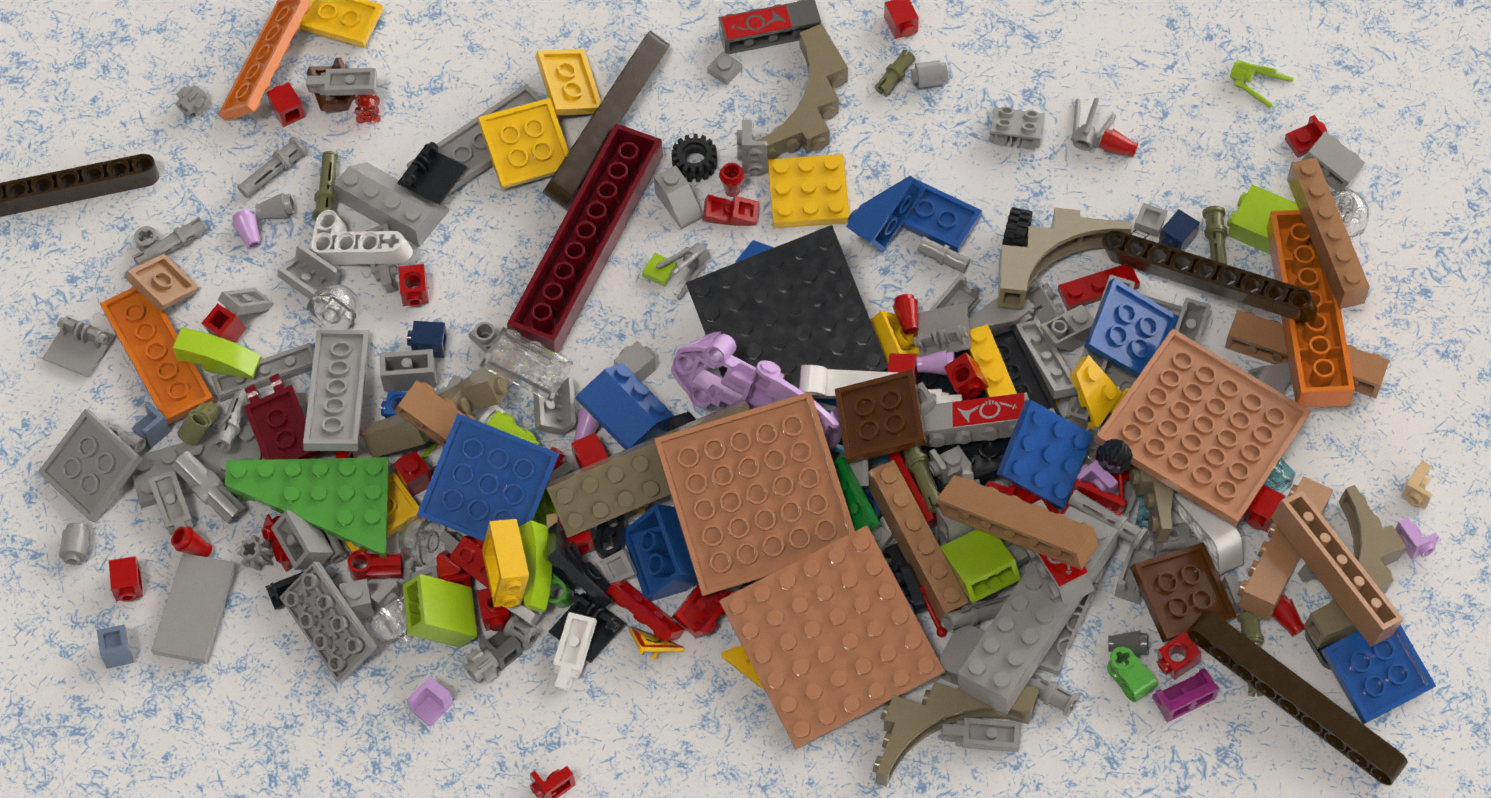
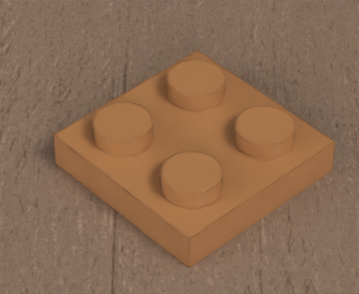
M165 254L128 270L125 279L159 312L195 295L199 288Z

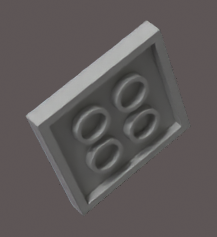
M84 409L39 469L38 473L89 521L96 522L143 458L93 412Z

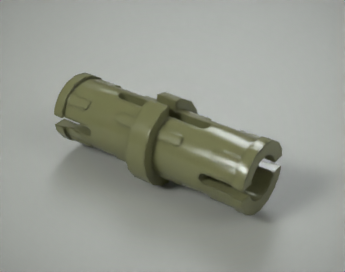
M903 50L894 63L888 65L886 73L875 85V89L879 94L887 96L895 84L902 81L905 77L904 73L916 60L913 53Z

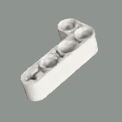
M333 210L321 212L316 219L311 248L316 255L332 265L401 264L408 261L412 256V247L398 231L347 232L346 225Z
M801 365L799 389L804 393L811 392L813 398L836 399V388L896 374V372L834 370L817 365Z
M1174 491L1171 508L1187 523L1196 537L1202 543L1204 542L1218 575L1220 576L1243 564L1242 540L1237 529L1187 497Z

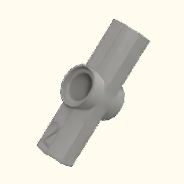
M188 450L181 454L171 465V468L191 486L190 489L203 503L209 504L228 524L235 520L245 509L226 490L225 484L210 469L207 470Z

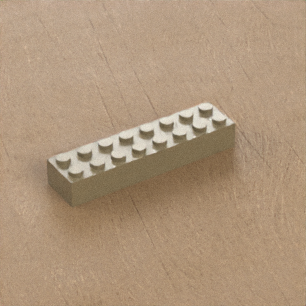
M741 400L654 438L750 410L746 401ZM654 438L547 483V492L567 538L670 495Z

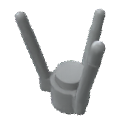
M1077 98L1075 101L1073 133L1070 140L1080 150L1088 151L1092 147L1097 148L1105 129H1108L1116 118V115L1112 114L1096 135V130L1091 124L1099 102L1098 98H1094L1086 124L1081 125V127H1079L1080 99Z
M696 243L691 248L686 247L681 252L658 263L656 268L660 269L683 257L684 262L677 266L671 272V275L675 276L685 267L695 268V271L688 279V281L696 279L699 273L706 268L704 263L710 259V253L703 244ZM686 284L678 294V300H681L688 291Z

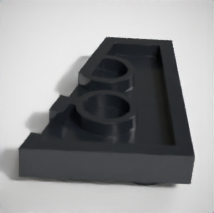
M556 522L549 528L548 560L554 567L563 570L574 585H579L592 602H597L605 608L612 603V596L606 592L610 584L591 562L585 563L582 560V556L578 551L579 547L574 541L568 543L560 534L563 528Z

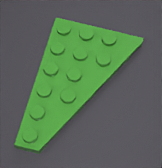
M388 457L226 461V490L242 494L251 501L261 502L281 514L286 510H290L309 524L324 530L325 533L333 537L349 541L358 548L368 549L377 553L379 557H387Z

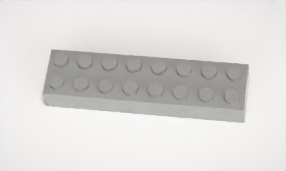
M1069 506L1064 515L1076 522L1089 524L1096 533L1099 546L1085 565L1093 584L1117 547L1118 530ZM1035 558L958 672L959 690L1006 715L1084 598L1083 596L1065 606L1059 596L1054 598L1047 585L1049 580L1047 577L1042 579L1036 569L1035 564L1037 561Z

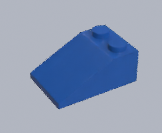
M908 176L852 211L848 217L846 227L872 246L884 252L926 188L915 178Z

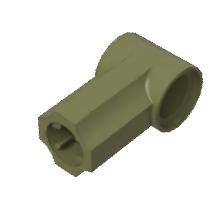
M212 401L202 402L195 410L190 411L177 432L178 437L188 445H197L204 434L219 419L218 406Z

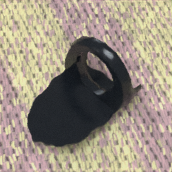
M1110 439L1103 446L1099 445L1097 448L1098 464L1103 470L1112 474H1120L1132 469L1131 459L1133 454L1123 440Z

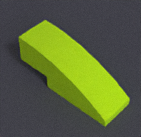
M183 327L173 346L178 361L201 364L204 371L248 379L254 378L262 359L261 355L234 342Z
M530 520L518 527L529 573L523 600L526 608L542 613L547 608L552 579V564L547 557L549 534L547 526Z

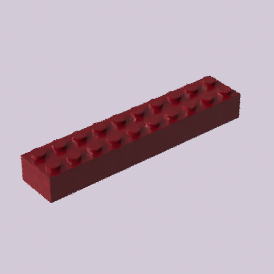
M615 123L507 322L509 338L519 344L557 357L663 157L662 139Z

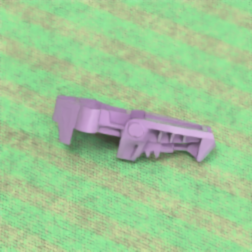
M721 331L707 334L680 347L677 350L671 367L674 378L689 395L691 402L700 408H706L710 404L717 407L725 403L732 405L744 400L748 403L751 410L804 394L800 389L783 379L784 374L780 372V367L774 362L760 361L755 368L733 356L736 351V343L729 335L721 334ZM721 366L728 368L723 378L706 371L709 367L713 369ZM814 400L831 452L842 438L838 408L836 407L828 413Z

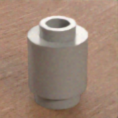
M938 60L915 63V69H911L912 84H917L918 88L939 86L943 82H948L946 62L940 63Z
M69 523L66 525V529L63 530L59 557L66 564L78 565L86 560L90 538L86 525Z

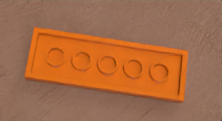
M277 0L218 113L223 120L254 113L261 104L260 99L271 85L270 80L273 74L280 68V61L291 46L290 41L293 35L300 29V22L303 16L308 13L310 9L309 4L312 0Z
M135 287L100 303L105 316L158 411L165 416L168 425L188 416L190 411L195 410L202 402L212 401L214 403L213 396L194 363L178 361L176 359L173 346L178 335L164 310L159 312Z

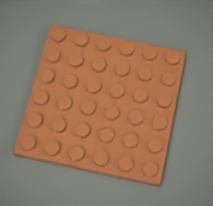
M1172 328L1096 435L1094 442L1103 446L1110 439L1123 440L1133 454L1131 459L1132 465L1236 527L1311 411Z
M811 392L654 438L702 597L762 579L855 532Z
M868 526L719 600L795 750L890 702L893 695L900 697L945 673Z

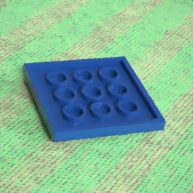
M457 413L417 515L482 541L485 540L489 521L517 519L518 527L530 520L533 521L559 453Z

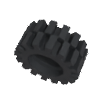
M688 134L685 135V140L679 138L677 140L678 144L674 143L671 153L672 167L676 165L682 175L687 177L688 182H692V178H696V183L700 182L701 177L705 181L708 179V174L711 176L714 174V169H717V151L715 144L713 145V141L710 138L706 141V136L704 135L698 138V134H693V138H690ZM692 153H698L704 156V160L698 163H690L685 160V157Z
M1016 207L1011 208L1002 245L1025 247L1028 226H1031L1033 211Z

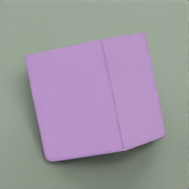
M431 676L407 699L410 711L428 726H432L453 704L450 692Z

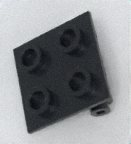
M430 142L424 145L397 184L441 205L468 167L437 151L438 145Z
M584 592L582 594L575 593L571 598L573 605L548 632L560 641L569 612L595 618L597 623L585 659L592 663L626 623L606 608H603L599 603L592 602Z

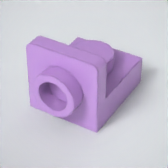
M1095 460L1089 466L1085 464L1080 468L1076 480L1091 482L1101 491L1116 494L1118 481L1109 472L1103 470L1098 461Z
M1408 517L1398 522L1395 530L1403 537L1406 545L1405 551L1411 560L1420 555L1426 557L1436 549L1435 546L1439 539L1437 533L1422 538L1420 529L1415 524H1412Z

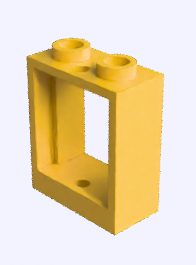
M517 519L489 521L482 554L494 607H514L521 604L529 578Z

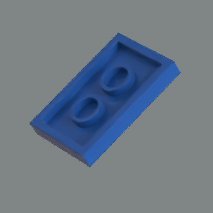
M917 180L926 190L901 227L922 237L925 236L927 239L940 245H949L951 250L958 253L981 218L982 210Z

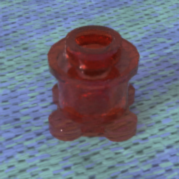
M369 94L357 95L355 97L357 105L354 110L357 115L356 122L376 123L381 120L380 115H378L379 96Z

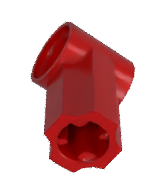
M356 550L348 556L347 563L350 577L353 581L367 579L368 582L371 579L402 578V553H387V557H379L378 554H369L365 550ZM359 564H366V565H367V566H366L365 568H363V569H356V568H355V567H356L357 565H359Z

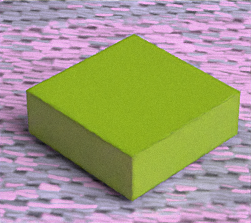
M654 253L642 271V276L665 287L672 277L671 272L677 267V262H672L657 269L656 265L667 258Z

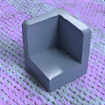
M150 402L144 404L147 415L135 424L132 430L134 434L144 438L146 445L151 449L171 431L165 416Z
M124 624L97 630L100 656L107 669L134 662L129 649L127 630Z

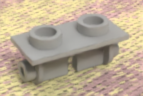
M1035 278L1038 285L1036 287L1030 286L1026 298L1035 306L1034 311L1041 307L1044 308L1036 313L1039 321L1043 324L1065 312L1059 303L1055 305L1051 299L1055 294L1049 284L1043 285L1038 278Z

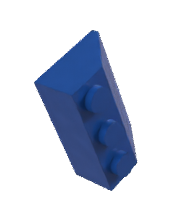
M623 363L604 369L575 397L625 450L664 434L674 417L666 406Z
M656 504L626 528L624 541L638 573L636 576L642 593L647 599L655 601L685 592L697 583L675 507Z

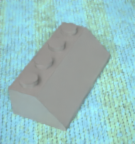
M369 163L349 166L334 183L337 200L379 225L388 223L391 231H398L407 241L418 247L422 245L449 212V208L444 205H439L398 185V179Z

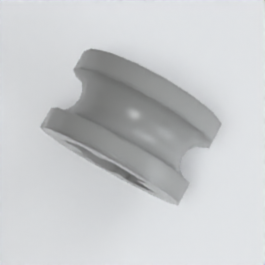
M150 226L141 227L134 234L136 246L140 251L159 241L155 229ZM145 237V238L148 239V238L151 237V240H150V241H147V240H143V241H142V238Z

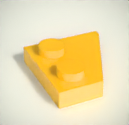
M1088 355L1080 359L1070 374V378L1074 388L1077 390L1081 407L1086 406L1091 419L1088 422V426L1091 430H1095L1100 427L1122 394V391Z

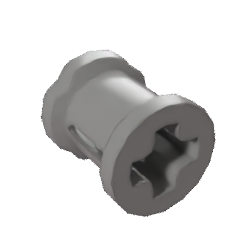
M514 615L507 622L503 635L507 638L514 636L522 644V648L528 650L537 640L540 629L537 627L532 628L521 621V617ZM518 630L523 631L525 634H521Z

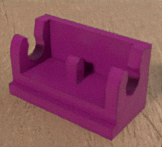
M1203 668L1196 675L1163 691L1161 689L1155 691L1156 693L1152 695V699L1168 723L1215 700L1219 687L1214 683L1207 670Z

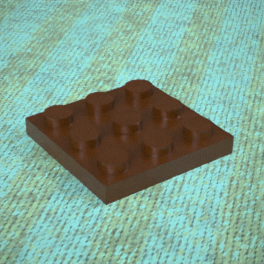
M913 369L835 389L845 459L848 464L927 444Z
M1204 542L1134 563L1130 567L1162 642L1172 640L1184 631L1187 634L1189 628L1204 610L1212 611L1226 622L1232 621L1237 617Z

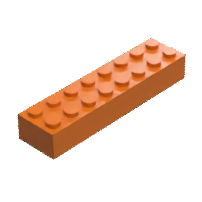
M1271 211L1267 224V234L1275 280L1308 290L1312 294L1317 306L1316 316L1308 322H1300L1281 316L1295 402L1305 408L1350 406L1355 387L1341 309L1337 305L1300 211ZM1307 303L1301 304L1299 307H1304Z

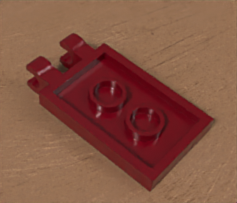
M279 373L269 377L274 393L264 398L261 397L254 384L244 388L250 404L243 408L264 460L310 459L321 454L320 451H304L303 439L306 416L292 385L286 387Z

